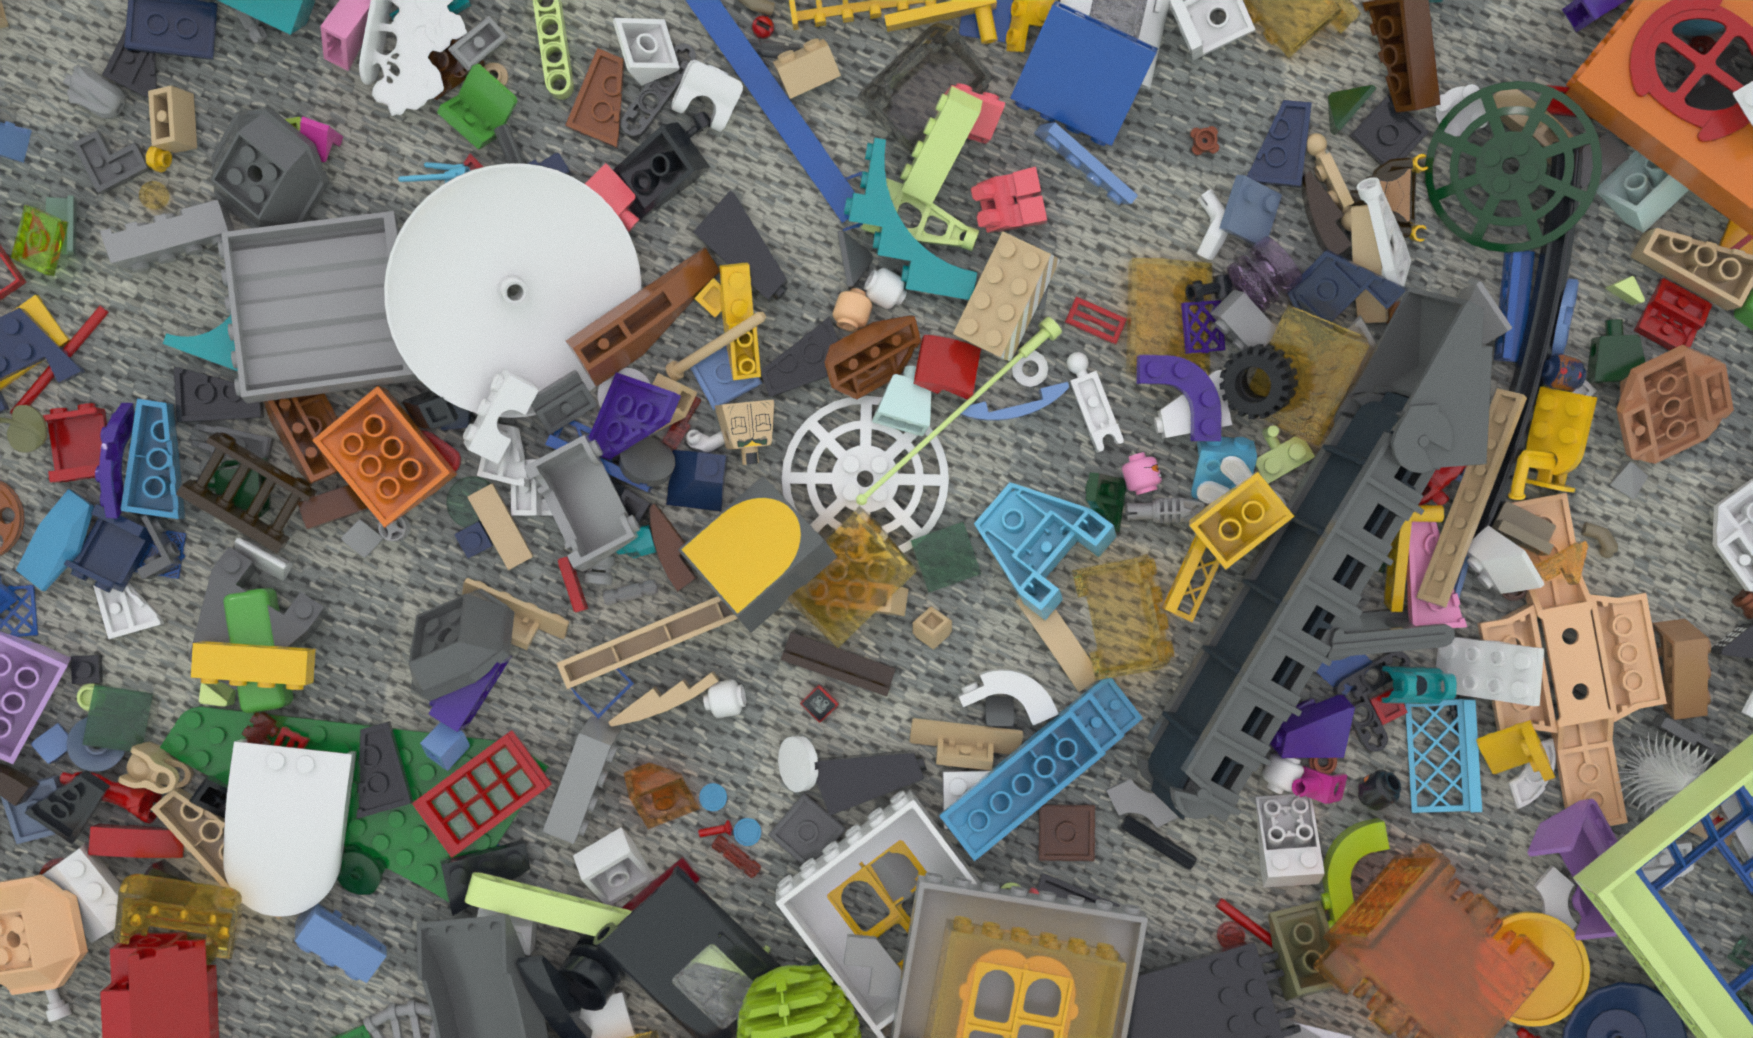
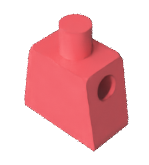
M605 163L585 185L600 195L612 207L623 222L626 230L630 232L640 220L628 210L636 198L635 194L610 166Z

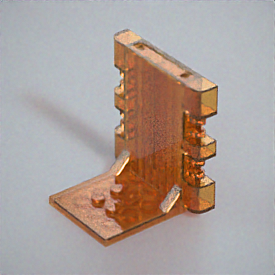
M1422 842L1412 854H1399L1391 859L1323 936L1330 944V947L1315 962L1313 967L1342 994H1347L1356 987L1353 995L1357 999L1363 997L1373 985L1378 991L1369 999L1366 1005L1370 1011L1375 1010L1368 1020L1382 1034L1390 1035L1396 1031L1398 1038H1404L1416 1026L1420 1031L1414 1038H1494L1550 973L1555 962L1525 934H1519L1516 937V933L1510 930L1504 933L1498 942L1492 937L1503 925V921L1499 917L1495 918L1499 909L1483 894H1476L1474 897L1470 890L1464 892L1454 902L1450 897L1459 888L1461 881L1457 877L1449 883L1448 881L1455 874L1456 868L1450 864L1451 861L1443 853H1439L1428 842Z

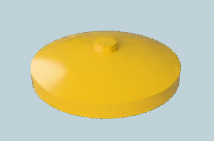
M1523 911L1502 917L1484 932L1475 949L1473 975L1480 995L1497 1014L1519 1025L1545 1026L1567 1017L1572 1013L1574 1007L1582 1001L1589 984L1590 963L1582 941L1576 940L1575 932L1568 925L1544 913Z

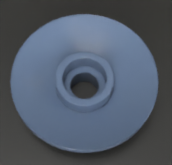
M101 715L89 716L80 720L73 726L67 738V751L71 760L78 767L92 772L104 771L115 766L122 759L127 746L126 734L120 724L112 718ZM100 738L103 741V746L100 749H94L91 745L93 739Z

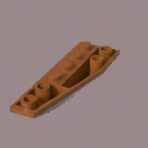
M704 247L567 339L566 343L596 387L614 376L616 372L618 373L642 357L720 270L708 250Z

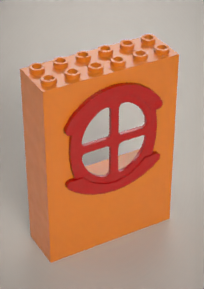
M1634 0L1567 82L1566 86L1570 89L1565 95L1577 103L1586 114L1753 236L1752 125L1738 103L1722 110H1701L1688 106L1684 101L1686 95L1703 75L1711 76L1733 93L1744 87V85L1716 65V59L1735 37H1740L1744 40L1753 56V0ZM1704 19L1722 24L1725 27V32L1707 54L1702 55L1672 33V28L1683 21ZM1661 43L1667 44L1694 64L1693 72L1676 92H1669L1664 87L1656 70L1655 53L1656 48Z

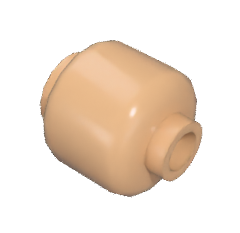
M852 288L850 291H843L839 294L832 315L839 328L849 332H856L867 325L873 305L871 300L866 297V292L861 289Z

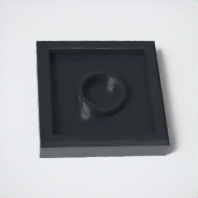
M1388 94L1349 137L1379 165H1382L1389 159L1406 158L1429 131L1407 111L1396 112L1392 98Z

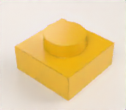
M713 278L694 299L716 318L722 311L720 291L722 290L721 285Z

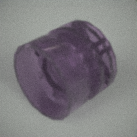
M1265 236L1250 248L1252 259L1246 255H1241L1237 258L1238 263L1232 262L1227 266V272L1236 289L1244 292L1262 312L1270 307V302L1274 304L1279 300L1276 288L1286 294L1302 282L1301 273L1292 258L1276 241L1268 236Z

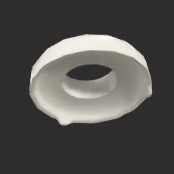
M1034 350L1027 358L1022 357L1012 367L1013 376L1017 382L1024 386H1036L1047 378V361L1043 355ZM1029 360L1035 361L1039 367L1038 373L1033 377L1026 376L1022 370L1024 363Z

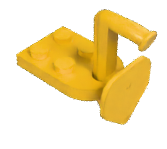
M1540 386L1526 450L1517 459L1511 491L1508 494L1510 499L1523 500L1526 498L1524 494L1525 483L1559 491L1575 492V488L1565 485L1567 474L1580 464L1584 456L1597 397ZM1529 467L1538 470L1537 479L1527 477Z

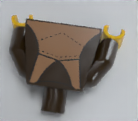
M1419 154L1412 159L1410 157L1389 159L1374 169L1372 176L1366 177V179H1379L1404 238L1409 237L1415 242L1425 240L1417 238V229H1427L1424 225H1410L1415 224L1416 173H1421L1428 169V167H1420L1417 160L1426 158L1425 154ZM1350 190V195L1354 201L1351 206L1368 205L1364 200L1360 199L1357 190Z

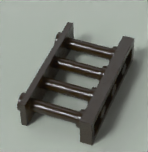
M216 432L208 437L206 441L215 449L197 480L190 479L183 483L176 495L273 552H280L290 539V537L284 534L283 529L299 501L303 499L308 502L316 495L317 491L311 488L312 485L307 480L299 477L294 478L240 446L231 435ZM225 454L241 463L224 493L217 495L209 490L208 484ZM252 469L266 477L248 510H242L234 505L233 499ZM278 484L290 491L291 494L274 523L268 525L259 520L258 514L273 488Z

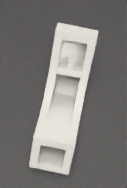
M992 669L981 672L979 676L983 684L978 686L977 682L970 683L962 687L963 693L958 695L963 707L993 694L1011 695L1022 703L1032 725L1058 715V711L1047 691L1033 678L1015 670Z

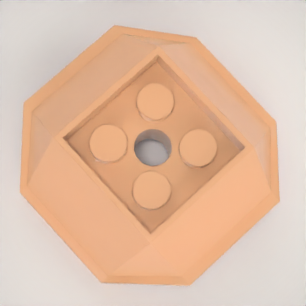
M41 874L0 881V984L7 987L11 995L51 990L64 986L74 972L78 962L82 961L88 952L77 896L68 890L63 891L58 885Z

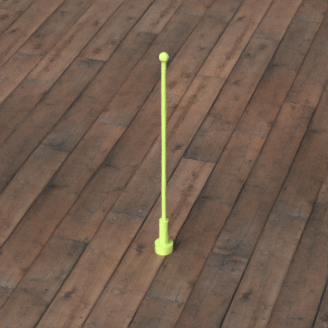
M1048 316L1038 324L1040 331L1018 350L1019 354L867 492L859 494L856 497L857 504L865 505L869 496L1022 357L1027 358L1046 339L1049 338L1054 341L1062 333L1059 325Z

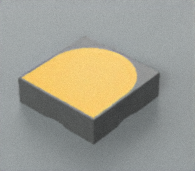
M764 476L759 478L678 549L750 633L777 611L792 593L810 582L837 558L826 541Z

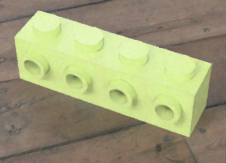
M951 86L947 95L942 93L935 108L939 112L935 119L929 118L923 133L927 134L924 141L918 140L911 155L915 157L912 164L906 163L901 173L900 179L904 180L902 192L932 205L980 114L982 100Z

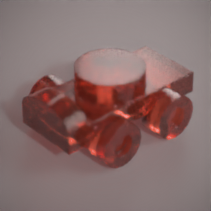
M256 712L250 719V722L254 724L253 727L248 725L242 732V735L246 737L245 739H248L247 743L271 745L272 741L267 737L268 735L275 737L279 732L280 728L275 725L277 721L265 712L260 714Z

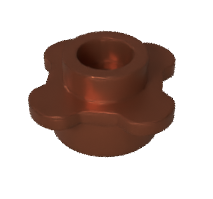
M1214 126L1202 129L1196 127L1191 130L1190 136L1193 138L1194 145L1192 147L1193 154L1201 155L1203 152L1215 154L1219 150V144H1217L1218 130ZM1206 138L1207 143H1203L1202 139Z

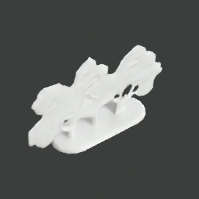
M371 0L360 55V77L365 85H371L375 82L381 66L384 77L377 81L373 87L372 96L376 102L388 106L391 116L403 114L406 108L417 110L424 106L428 99L435 98L443 91L444 87L440 72L436 66L432 65L428 57L432 51L442 52L450 46L452 39L457 40L467 34L461 16L450 12L447 8V5L453 0ZM392 3L399 7V12L393 22L389 24V13H391ZM387 31L393 32L397 37L396 47L388 55H383ZM398 53L399 56L396 60L391 58L393 54ZM388 61L398 66L400 69L398 76H395L388 70L391 65H387ZM387 76L392 78V83L387 82Z

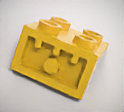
M1531 720L1517 723L1509 728L1489 733L1476 739L1477 745L1492 774H1497L1530 762L1534 773L1539 771L1544 782L1555 778L1546 751Z

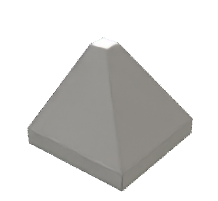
M1625 461L1611 481L1610 486L1634 500L1648 475L1631 461Z

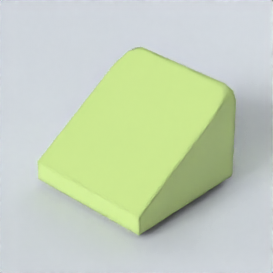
M1633 276L1624 278L1605 288L1630 305H1636L1645 301Z

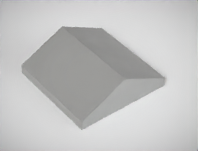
M889 851L871 864L892 901L894 902L901 897L904 898L895 906L915 894V891L911 893L910 890L917 885L915 878L918 876V870L905 855ZM865 882L885 911H889V908L874 888Z

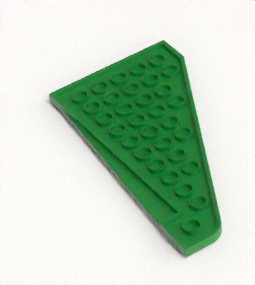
M199 706L185 711L179 717L160 746L161 749L181 762L208 776H215L226 785L229 783L234 741L248 739L247 743L274 745L284 726L290 728L293 732L300 733L303 737L310 738L305 749L346 754L350 751H356L344 846L347 847L349 844L358 845L362 851L374 858L383 859L387 864V869L426 888L449 903L440 861L450 859L451 856L412 803L357 819V809L359 808L358 783L360 782V730L372 725L259 712L245 713L242 710ZM393 728L413 801H416L497 741L466 736L470 747L447 771L428 758L420 744L430 732ZM286 736L282 747L287 746L290 737ZM296 741L293 748H297L300 742ZM503 748L491 757L502 774H505L517 765L506 748ZM532 755L545 773L549 766ZM486 762L471 772L482 789L498 779ZM521 769L506 779L518 796L533 786ZM466 776L451 787L463 804L478 794ZM499 784L487 793L499 811L513 801L502 784ZM446 791L431 801L443 819L458 808ZM482 798L467 808L478 825H481L493 816V813ZM522 807L454 857L496 847ZM462 813L447 823L459 840L474 830Z

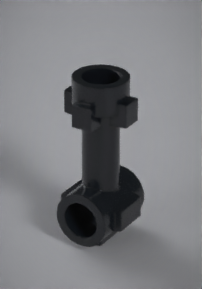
M1229 274L1212 276L1213 282L1203 285L1201 280L1192 281V284L1186 286V297L1194 302L1204 301V296L1215 294V299L1226 298L1233 290Z

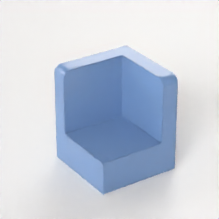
M442 722L420 743L426 756L447 771L470 747L464 732H456Z

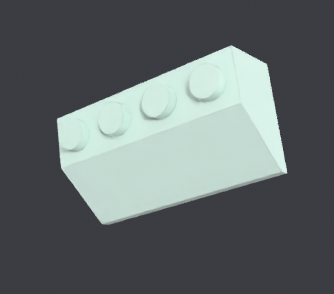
M1635 151L1629 156L1628 160L1623 162L1599 185L1597 193L1626 224L1644 233L1689 189L1638 151Z

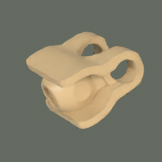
M148 741L132 746L130 752L133 754L127 763L128 773L121 775L118 782L127 787L146 788L156 793L164 794L175 790V788L188 785L193 778L194 772L191 766L161 749L160 745ZM175 767H180L184 770L185 778L182 781H179L180 777Z

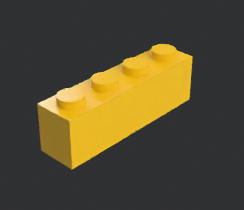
M200 641L193 643L191 678H201L200 683L218 684L219 680H229V685L246 686L248 681L258 682L257 687L274 688L275 683L286 684V689L303 690L304 685L314 682L316 649Z

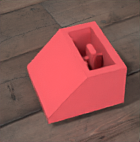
M957 83L956 86L951 85L983 101L980 114L967 139L987 144L992 138L1003 112L1005 102L999 101V97L992 93L983 92V95L972 92V88L965 84ZM950 86V87L948 88V90L944 93L945 95L948 94V92H949L951 86Z

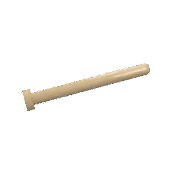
M757 312L683 360L668 363L666 365L668 376L674 381L680 380L684 377L686 370L763 323L766 315L764 312Z

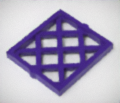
M1221 300L1181 303L1185 354L1201 352L1205 354L1226 350L1224 334L1217 327L1212 332L1206 327L1210 320L1213 323L1216 320L1210 314L1211 312L1205 308V305L1212 304L1214 306L1213 311L1221 303ZM1191 305L1199 307L1195 314L1189 309ZM1201 311L1207 316L1204 323L1198 318ZM1194 322L1200 326L1197 333L1191 329ZM1203 331L1209 336L1206 342L1200 338ZM1213 340L1218 346L1210 349L1208 345ZM1196 341L1202 346L1200 350L1193 349Z

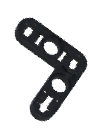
M1402 651L1382 654L1337 680L1333 688L1334 695H1344L1355 707V710L1361 706L1366 708V719L1362 722H1357L1353 715L1351 726L1363 747L1373 752L1381 751L1386 747L1388 736L1366 695L1394 680L1390 674L1386 677L1385 671H1382V667L1379 666L1380 663H1382V666H1388L1393 663L1392 657L1394 656L1395 658L1402 659L1399 666L1410 667L1409 657ZM1369 669H1375L1378 672V679L1373 684H1368L1365 681V673ZM1345 683L1354 686L1350 693L1354 699L1358 700L1361 698V701L1352 702L1348 695L1342 694V691L1345 690ZM1369 726L1374 734H1380V737L1377 739L1378 744L1368 743L1371 735L1366 729L1361 731V728Z

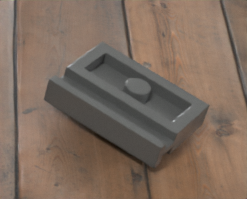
M576 370L539 391L531 404L549 435L598 406Z

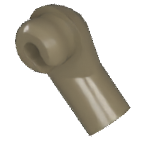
M737 0L750 10L768 16L772 15L775 6L774 2L768 0Z

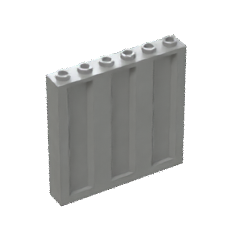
M394 211L221 232L222 242H218V249L221 259H225L226 269L221 270L224 286H228L229 296L225 297V307L227 313H231L232 323L228 324V333L230 340L235 343V351L231 352L233 367L238 368L239 377L234 380L237 396H241L247 404L419 381L397 349L390 332L385 311L384 282L390 252L399 234L398 220Z

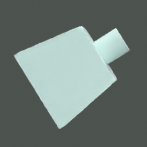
M905 366L903 376L897 374L892 376L872 420L873 423L919 436L925 434L930 426L931 391L913 384L916 366Z

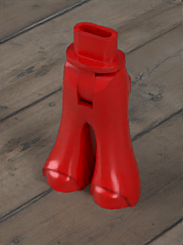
M63 772L60 776V783L64 785L82 772H75L74 774ZM90 772L110 785L101 801L126 809L142 822L150 824L156 819L157 815L154 812H150L153 803H158L161 800L162 794L146 788L127 787L119 782L110 781L100 774Z

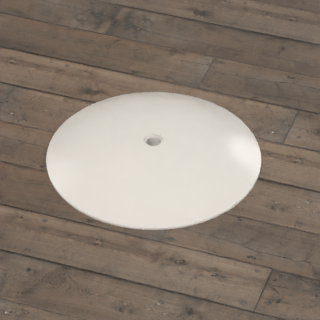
M524 163L490 165L459 175L441 185L428 195L405 221L396 237L386 267L384 304L387 322L399 353L418 379L446 401L471 412L477 413L483 399L487 400L492 391L490 386L494 377L497 374L501 375L503 369L533 383L539 391L576 370L590 391L596 386L566 343V340L641 290L640 266L631 237L623 222L612 207L590 187L572 176L539 165ZM513 284H518V293L514 296H507V289ZM530 406L526 415L516 410H507L499 417H528L537 414L532 406Z

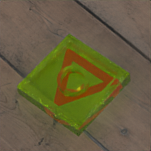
M24 205L11 258L40 273L54 276L69 222L37 207Z

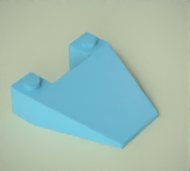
M1011 482L974 523L1023 604L1044 620L1049 617L1063 600L1060 589L1049 582L1046 577L1078 541L1096 556L1100 557L1117 537L1114 525L1094 510Z

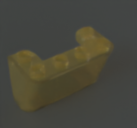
M1148 554L1072 570L1078 598L1084 596L1087 598L1097 649L1090 652L1095 680L1158 670L1170 663L1171 657H1174V647L1172 641H1167L1165 630L1169 628L1166 614L1161 613L1159 605L1163 601V595L1160 586H1155L1153 575L1157 574V567L1154 558L1150 559Z

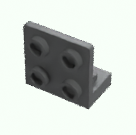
M1733 44L1724 49L1718 56L1716 65L1745 86L1732 67L1731 59L1739 54V51ZM1692 72L1674 83L1677 90ZM1703 75L1685 97V101L1689 106L1701 110H1722L1737 103L1733 92L1709 75Z

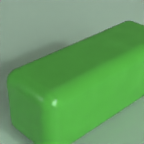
M259 588L225 596L223 603L230 643L274 646L267 605L280 612L276 591L272 588ZM247 681L246 686H237L240 708L245 713L279 709L290 705L293 701V692L291 689H286V684L275 683L274 688L257 687L258 682Z

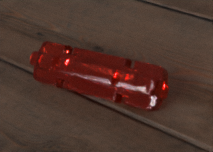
M718 835L711 845L712 848L718 853L722 852L724 858L740 870L741 868L744 869V873L750 878H754L759 873L761 865L755 860L751 861L749 859L750 856L733 843L730 845L728 843L729 840L723 835Z

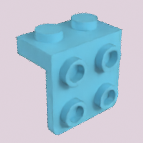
M1221 436V442H1197L1199 458L1191 495L1193 498L1198 499L1197 488L1206 481L1216 482L1229 489L1236 486L1220 469L1222 460L1228 456H1235L1243 460L1253 475L1257 461L1254 441L1245 437L1230 438Z

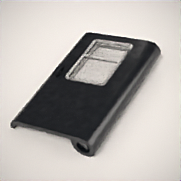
M678 865L673 869L671 876L617 926L613 922L606 924L600 929L593 940V944L693 1038H731L737 1032L739 1011L753 981L757 977L782 967Z

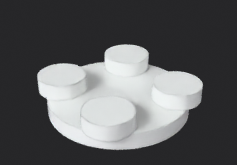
M1470 84L1466 87H1456L1440 95L1441 105L1435 106L1438 123L1440 124L1442 119L1456 104L1468 95L1480 90L1478 86ZM1480 98L1461 110L1448 124L1444 132L1453 136H1460L1470 123L1486 113L1482 99ZM1488 122L1484 123L1479 128L1485 127Z

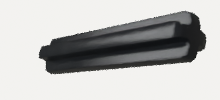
M1126 816L1123 820L1121 828L1188 870H1191L1195 865L1197 858L1193 854L1131 816Z

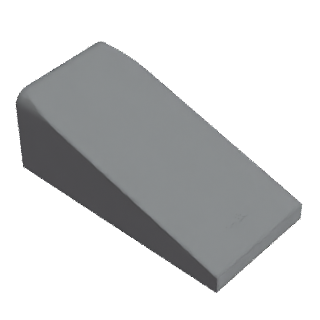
M488 16L448 50L469 71L472 66L480 63L503 45L508 36Z

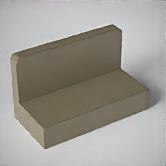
M1508 501L1503 503L1491 528L1513 543L1539 556L1550 555L1554 545L1549 543L1556 526Z

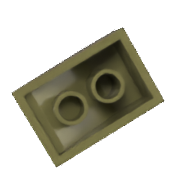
M1320 900L1268 913L1273 952L1277 951L1279 956L1275 960L1276 969H1283L1284 976L1279 977L1278 980L1285 1001L1336 989L1348 983Z

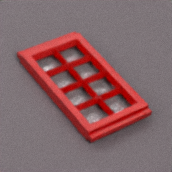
M511 730L414 801L412 805L452 858L552 785V782L516 733Z

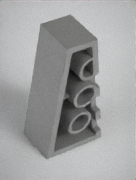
M214 200L181 209L180 216H176L174 213L154 216L153 223L150 224L148 222L137 223L135 221L125 224L126 230L114 233L109 228L101 230L100 233L110 263L137 273L150 269L149 264L157 261L160 264L170 263L177 259L176 255L184 252H186V255L197 254L203 251L202 246L211 243L213 246H218V242H222L221 232L235 231L228 209L222 201Z
M593 716L588 719L578 734L542 832L572 844L575 843L579 835L584 837L590 823L586 817L589 811H594L599 800L596 792L598 787H603L609 772L605 770L608 762L612 763L618 747H615L622 730L621 727H611L608 722Z

